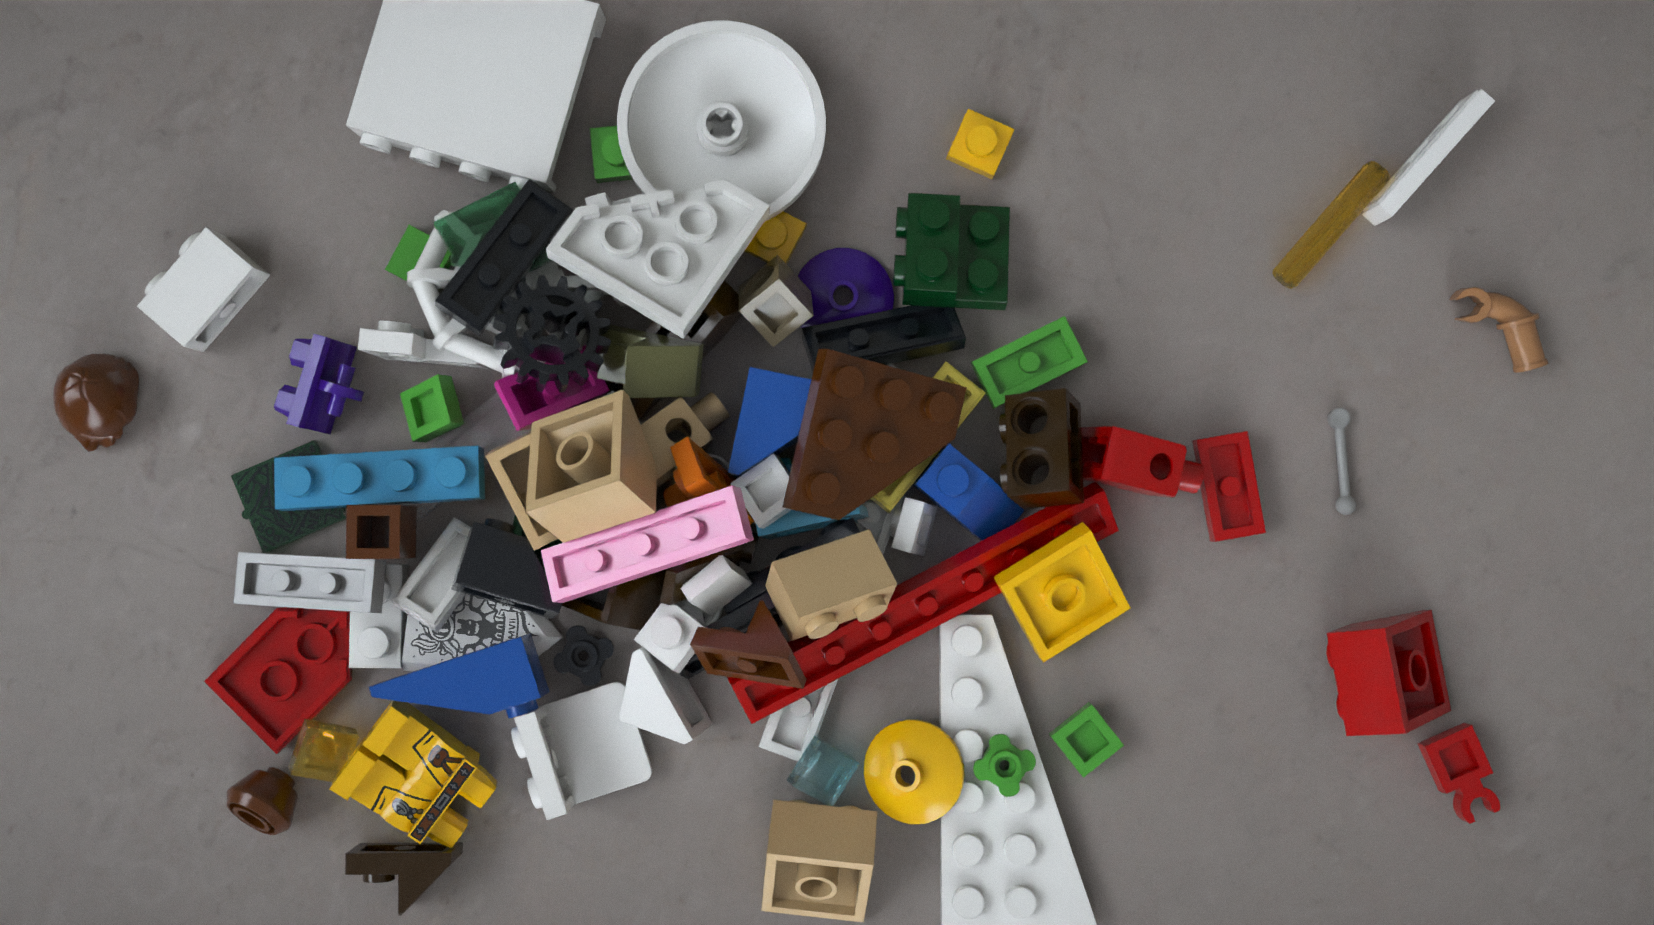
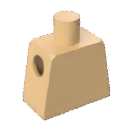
M710 392L691 407L680 397L641 424L657 466V488L673 476V471L677 469L670 449L676 443L672 442L666 434L672 430H679L706 451L713 441L709 432L730 417L728 411L714 393Z

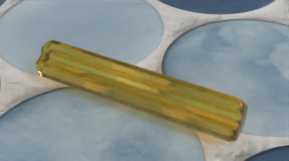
M1369 161L1363 165L1273 269L1272 274L1274 278L1288 289L1298 286L1389 181L1390 174L1375 161Z

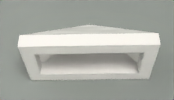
M643 647L632 653L618 721L682 744L692 741L713 724L688 679L670 670Z

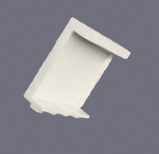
M383 0L346 126L361 137V145L379 152L390 154L393 146L410 151L409 158L427 166L439 168L442 160L459 165L458 172L479 181L489 182L490 175L509 180L508 187L519 192L526 182L531 179L546 191L555 193L557 186L552 181V177L593 38L601 39L606 22L600 4L587 0Z

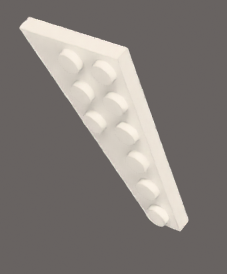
M962 613L939 625L940 728L957 745L963 759L965 773L964 785L958 801L949 812L940 817L941 925H1097L993 616L990 613ZM995 734L1007 735L1011 744L1020 750H1030L1036 759L1034 769L1027 771L1019 782V792L1011 797L1001 795L998 786L990 781L978 780L973 772L975 761L982 759L985 750L989 747V739ZM1006 760L1001 761L999 764L1000 769H1008L1009 762Z

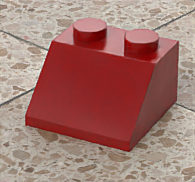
M1421 610L1352 623L1327 633V660L1331 668L1334 669L1338 690L1336 700L1337 711L1341 719L1344 720L1346 736L1407 734L1451 711L1432 610Z

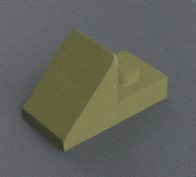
M612 324L607 333L601 335L610 339L611 344L607 353L599 354L604 361L597 372L598 379L624 384L623 390L630 398L695 397L699 395L704 344Z

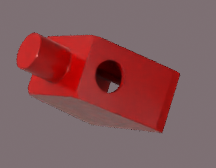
M1116 426L1081 427L1083 480L1144 495L1172 498L1176 496L1178 490L1195 494L1200 489L1204 478V466L1201 463L1185 460L1187 453L1185 445Z

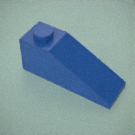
M531 633L369 687L371 696L374 698L489 715L506 710L508 718L520 716L538 709L536 699L550 692Z

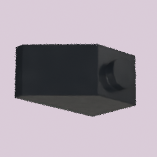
M487 518L484 524L474 522L469 530L451 590L550 619L560 613L562 603L552 602L546 573L527 538L514 534L516 527L500 520Z

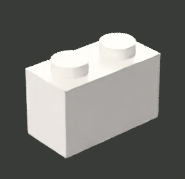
M207 227L202 232L191 235L182 244L179 250L180 257L167 272L159 273L148 283L145 289L146 296L137 305L140 310L183 347L204 352L270 276L268 272L226 236Z

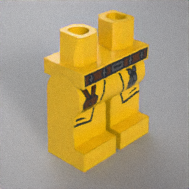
M392 700L369 730L366 738H363L336 774L329 790L347 801L350 797L379 814L392 826L407 832V836L419 844L427 836L442 845L452 848L465 831L469 820L450 808L449 805L459 794L481 808L495 791L497 780L484 767L478 764L480 753L468 745L466 747L455 736L408 702Z

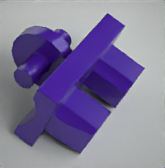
M314 333L312 339L297 338L293 341L289 359L291 365L303 368L297 387L284 385L279 389L274 404L276 411L288 417L286 424L331 435L336 416L341 417L346 399L349 398L362 402L364 391L350 387L356 369L351 367L357 349L356 346Z

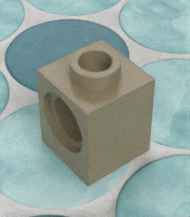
M777 255L739 286V312L775 347L814 316L811 290Z

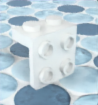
M615 681L538 706V709L514 718L517 727L511 730L513 744L521 759L527 757L533 776L527 780L529 794L535 808H543L546 820L567 814L575 804L645 782L652 775V765L640 728L618 721L625 691V684Z

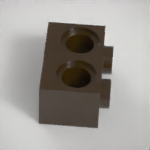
M1067 388L1005 395V413L999 417L1000 436L1002 442L1006 444L1007 463H1002L1000 467V481L1004 493L1023 509L1084 503L1080 402ZM1048 416L1045 427L1038 433L1030 434L1032 423L1039 417ZM1049 465V473L1045 480L1039 484L1032 485L1031 478L1033 473L1039 467Z

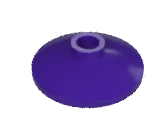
M852 248L826 250L810 259L798 274L800 280L811 290L814 315L802 324L801 328L893 309L894 292L886 270L876 259L860 250ZM845 287L851 290L853 294L851 303L842 306L834 301L833 294L838 288Z

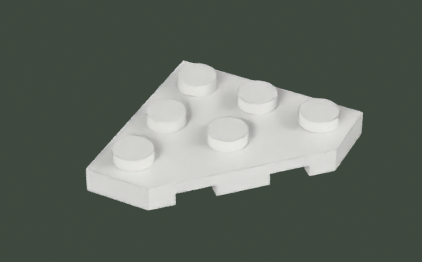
M721 179L705 182L704 188L673 193V190L669 189L630 197V202L599 208L598 203L576 207L546 248L548 258L684 339L769 216L770 205L730 181Z

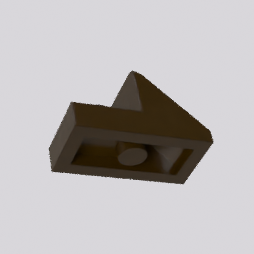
M438 842L421 844L360 843L345 853V875H363V882L367 883L389 882L395 879V875H398V914L401 916L463 853V842H456L452 848Z

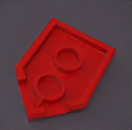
M288 607L276 608L204 682L276 754H279L352 680V668H349L350 612Z

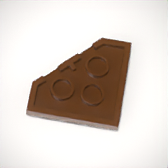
M818 349L782 507L835 520L842 519L955 439L967 387L834 350Z

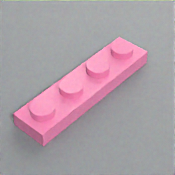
M732 485L658 510L656 513L543 549L541 554L552 602L564 603L753 541L754 538L741 488Z

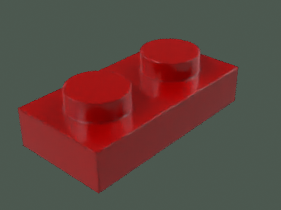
M1248 431L1192 440L1195 460L1204 466V478L1200 488L1210 542L1266 533Z

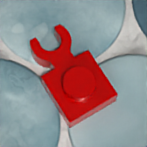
M1462 723L1417 743L1438 791L1445 794L1452 791L1456 792L1453 798V808L1461 820L1469 824L1476 822L1470 806L1472 801L1478 797H1481L1487 810L1494 813L1500 811V802L1497 795L1492 790L1483 787L1480 780L1493 774V770L1472 725Z

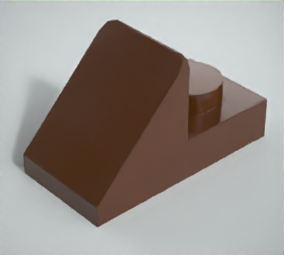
M763 600L759 601L746 633L731 627H722L719 630L697 627L690 643L707 674L802 689L807 680Z

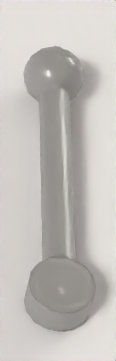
M1337 408L1329 412L1327 416L1328 424L1335 431L1340 497L1337 499L1335 506L1339 513L1350 515L1355 511L1357 505L1355 499L1350 494L1345 427L1349 424L1351 417L1346 409Z

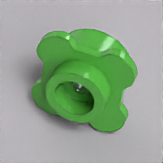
M995 734L989 739V747L985 750L982 759L975 761L973 772L978 780L990 781L998 786L1001 795L1011 797L1019 792V782L1027 771L1034 769L1036 759L1030 750H1020L1011 744L1007 735ZM1003 760L1009 762V768L1006 770H1002L999 767L1000 762Z

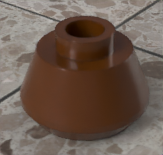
M269 767L267 771L255 770L227 790V807L239 820L259 832L268 835L287 831L292 824L298 795L293 789L295 781L288 774L274 767Z

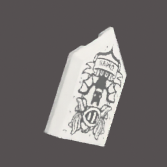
M466 594L438 633L412 616H407L402 656L403 671L413 672L529 633L532 635L539 657L561 640L563 635L552 621H549L546 617Z

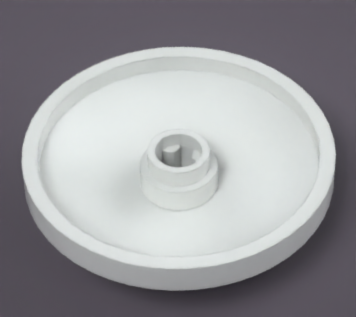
M729 20L699 22L675 30L652 45L642 55L630 72L622 89L617 113V133L624 162L632 179L643 194L672 189L673 193L704 188L705 182L726 179L770 205V213L765 220L767 221L791 206L801 196L814 177L824 149L826 114L821 90L813 73L801 56L790 45L774 34L754 25Z

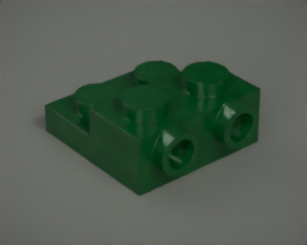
M908 193L907 207H897L895 238L905 239L904 255H895L893 286L903 287L902 305L1005 310L1008 303L1010 207L960 205V195Z

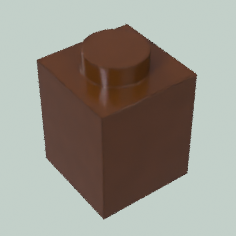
M347 505L346 559L416 558L417 506Z

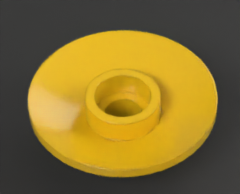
M902 720L885 727L870 743L864 759L865 784L872 800L889 817L907 824L929 823L949 812L961 795L965 777L963 759L952 738L938 726L923 720ZM904 765L911 767L915 772L913 784L906 783L901 777V768Z

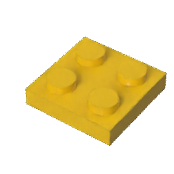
M1083 522L994 576L997 585L1031 646L1043 663L1131 609L1092 531Z

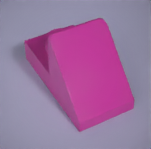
M586 345L582 346L581 354L585 350ZM587 369L589 377L584 385L580 386L571 377L569 378L566 391L559 393L556 388L555 381H548L543 392L537 391L536 378L529 376L526 381L519 384L516 382L519 372L497 380L494 383L517 431L529 430L534 421L601 398L610 391L605 380L598 379L597 372Z

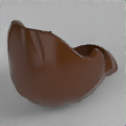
M105 353L85 355L67 365L57 375L53 389V404L59 422L88 452L97 450L99 445L104 447L114 445L116 440L120 439L123 435V427L129 424L136 415L139 374L130 362H126L121 357L116 358L114 355Z

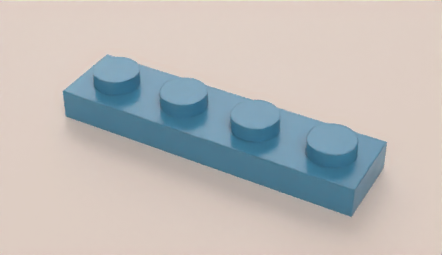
M480 446L274 458L275 510L295 511L347 508V505H400L485 500L484 448Z

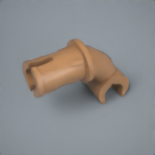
M1476 287L1461 288L1455 291L1449 298V300H1459L1468 296L1477 304L1470 314L1457 317L1455 320L1472 323L1479 322L1488 317L1499 322L1496 324L1497 330L1503 329L1513 363V372L1529 371L1549 364L1547 358H1545L1535 320L1540 318L1539 313H1532L1524 305L1511 297L1495 292H1485L1483 289Z

